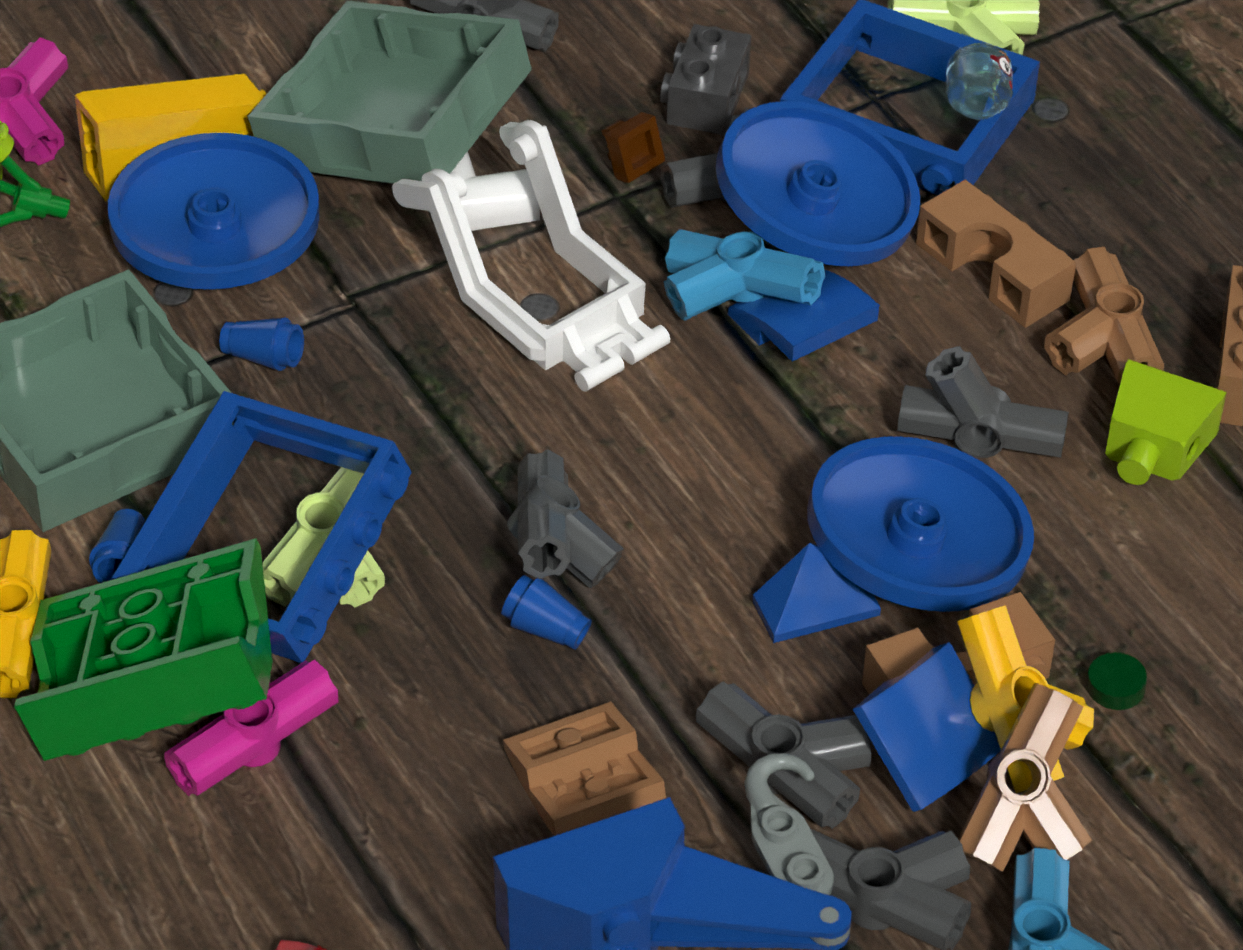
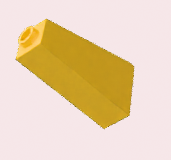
M246 74L90 90L75 94L84 173L104 200L108 202L111 188L125 167L135 158L157 145L180 137L203 133H236L254 137L248 115L267 93L263 89L258 90Z

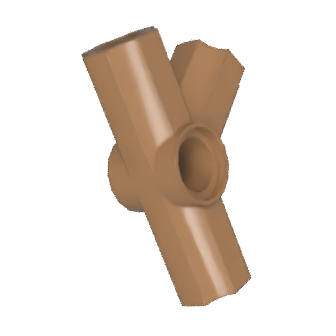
M1105 247L1087 249L1082 256L1074 260L1076 266L1073 279L1086 310L1046 335L1044 349L1052 361V366L1064 375H1068L1071 372L1079 373L1106 355L1117 383H1121L1124 367L1128 359L1163 371V360L1142 315L1143 295L1137 288L1128 284L1115 254L1107 252Z
M1033 684L999 755L988 766L986 782L958 837V840L963 845V851L966 856L1003 872L1021 834L1024 835L1032 849L1056 850L1057 854L1065 860L1081 851L1088 843L1093 841L1051 778V773L1083 709V706L1072 698L1041 684ZM1015 760L1024 762L1032 774L1030 787L1021 795L1013 793L1005 783L1006 769Z

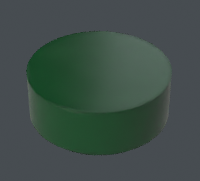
M1119 652L1106 653L1097 657L1091 663L1088 670L1087 690L1091 698L1105 708L1112 710L1130 709L1139 704L1145 695L1147 672L1143 664L1131 655Z

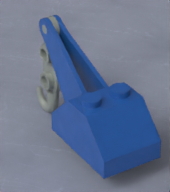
M776 753L756 760L747 771L744 786L747 799L751 804V838L770 875L684 846L685 825L670 797L493 856L496 927L506 949L657 950L658 947L838 950L842 948L850 938L852 914L849 906L843 900L830 896L834 880L832 868L804 817L776 797L767 784L768 777L775 771L792 770L798 773L804 780L811 781L815 776L813 770L807 762L797 756Z

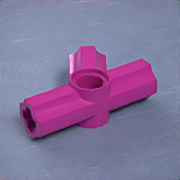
M41 37L36 42H30L8 68H0V121L8 125V133L13 137L14 147L25 161L35 162L38 166L54 160L55 154L64 146L63 132L40 105L39 101L68 69L67 56L60 52L54 42Z
M315 659L311 662L304 661L272 683L269 682L267 699L257 701L252 706L244 709L232 708L222 711L223 715L164 753L166 767L174 777L176 785L188 796L192 794L198 796L242 766L257 767L271 762L279 753L281 748L280 741L338 703V689L332 683L328 671Z

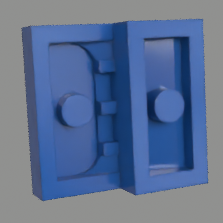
M825 270L821 295L812 306L766 295L752 302H738L728 307V315L759 346L771 340L792 362L877 321L879 314V304L847 279L828 270Z
M950 642L932 648L905 673L882 683L853 708L913 812L922 810L949 792L1001 751L995 731L991 732L984 729L972 713L970 698L971 691L975 685Z

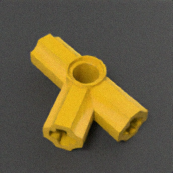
M12 530L9 536L0 539V698H17L21 691L29 689L34 662L30 641L40 601L44 600L51 557L49 540L37 536L32 530Z
M1006 605L957 621L978 681L971 691L970 703L972 713L984 729L991 732L995 731L1000 749H1002L1034 683L1054 689L1083 706L1082 712L1064 749L1070 750L1082 746L1084 738L1093 729L1094 709L1086 705L1083 697L1049 685L1045 677L1037 669L1026 666ZM1019 760L1010 763L1007 769L1015 793L1027 790L1032 781L1029 767ZM1059 760L1051 773L1053 781L1064 777Z

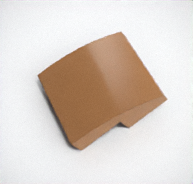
M612 702L503 740L504 750L520 783L538 814L554 836L666 799L663 778L640 753L636 730Z

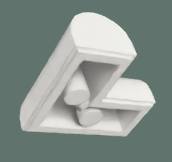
M467 152L452 171L457 172L467 186V194L460 198L471 231L540 220V207L527 169L476 176Z

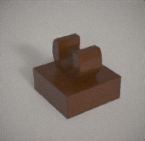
M641 112L626 122L619 120L601 130L602 135L606 138L609 151L607 153L608 159L611 160L615 179L630 183L666 161L654 115Z

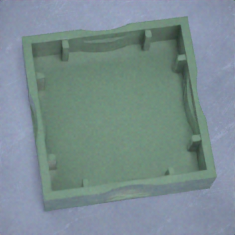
M346 1L314 38L303 58L288 72L283 74L248 115L253 135L288 150L300 159L312 173L392 184L401 179L422 181L423 174L433 169H442L450 174L532 70L520 22L518 19L464 13H428L408 7Z
M128 269L61 297L48 307L33 314L0 323V476L41 531L45 532L173 475L223 391L230 393L231 391L202 356L183 342L175 333L167 319L166 313Z

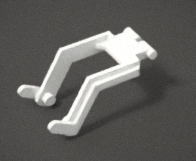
M525 120L521 123L509 122L500 127V137L505 146L509 148L513 159L518 164H525L555 252L605 293L550 325L540 324L488 279L460 198L466 196L467 186L457 172L449 174L442 169H433L423 174L422 181L401 179L392 185V192L401 206L430 211L461 300L527 358L534 360L545 371L564 361L576 371L574 375L576 384L582 391L586 392L623 371L624 362L622 358L627 363L633 365L670 343V335L665 327L658 325L650 329L638 318L644 314L646 283L582 231L546 126L540 125L533 120Z

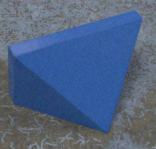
M812 543L806 545L753 594V604L773 643L880 616L881 607L874 594L862 589L843 576L825 558L819 547Z

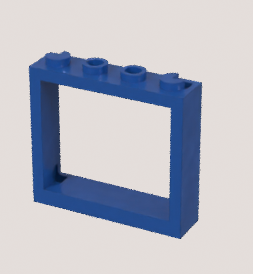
M858 0L782 95L780 101H798L826 106L846 113L867 124L885 137L905 158L914 173L919 189L939 195L950 189L953 181L956 185L966 179L972 185L975 184L1035 100L1040 61L866 0ZM860 51L992 98L994 102L959 150L955 151L817 100L854 53ZM990 55L997 57L1007 56L1013 71L1012 92L1009 91L1006 94V89L1010 86L1009 81H1011V77L1006 75L997 61L990 59Z
M223 391L112 576V579L184 559L253 441L363 473L361 480L280 621L268 618L271 653L302 663L306 660L313 646L322 639L326 631L328 619L341 596L350 590L355 572L366 552L379 539L382 524L392 506L405 493L412 471L394 441Z

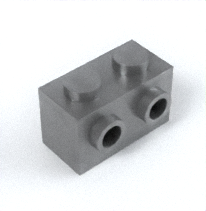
M693 24L686 43L679 42L673 62L674 73H666L663 79L660 101L668 103L667 124L720 135L726 134L749 75L751 35L723 30L714 26L707 27Z

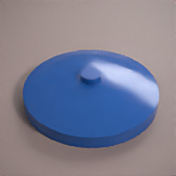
M779 101L751 108L733 121L718 150L716 158L717 180L730 208L754 233L768 243L790 254L812 258L823 262V264L833 266L871 264L889 257L905 243L919 215L920 192L917 180L900 152L885 137L867 124L846 113L826 106L798 101Z
M236 133L195 134L157 145L135 158L125 167L115 180L108 198L110 233L117 250L124 259L134 268L153 279L191 289L234 288L261 281L282 271L305 252L318 229L319 194L314 177L304 163L294 154L277 144L261 138Z
M901 436L878 437L862 440L838 450L819 469L807 505V519L812 537L825 558L835 569L869 593L887 601L915 609L939 612L963 611L1002 598L1017 585L1023 576L1034 544V528L1028 509L1019 494L1000 474L965 452L925 439Z

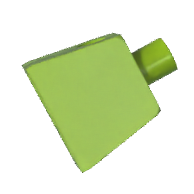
M1128 359L1124 367L1111 418L1105 451L1106 456L1110 460L1119 462L1117 466L1118 474L1124 481L1133 485L1145 484L1151 474L1171 481L1181 479L1217 435L1227 392Z

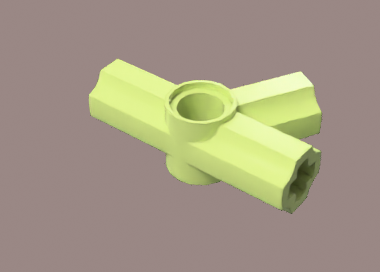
M888 0L889 9L1020 55L1023 54L1025 43L1017 35L1037 34L1039 25V0Z
M341 467L321 492L308 495L300 501L297 507V521L262 562L265 593L270 600L285 607L291 602L361 480L363 473ZM369 551L366 552L355 572L350 590L341 596L339 600L341 605L350 604L354 608L371 601L376 592L384 587V573Z

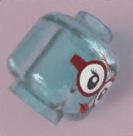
M984 43L970 44L958 49L950 57L946 67V92L948 102L953 109L970 119L983 120L1001 113L1009 105L1013 96V71L1011 60L1003 50L994 45Z

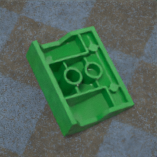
M256 538L40 601L30 641L40 684L37 693L16 699L14 707L43 760L46 761L64 755H79L92 747L121 739L133 740L141 737L146 732L175 724L187 725L199 720L203 716L232 708L244 709L252 706L257 701L267 699L272 669V653L261 547Z

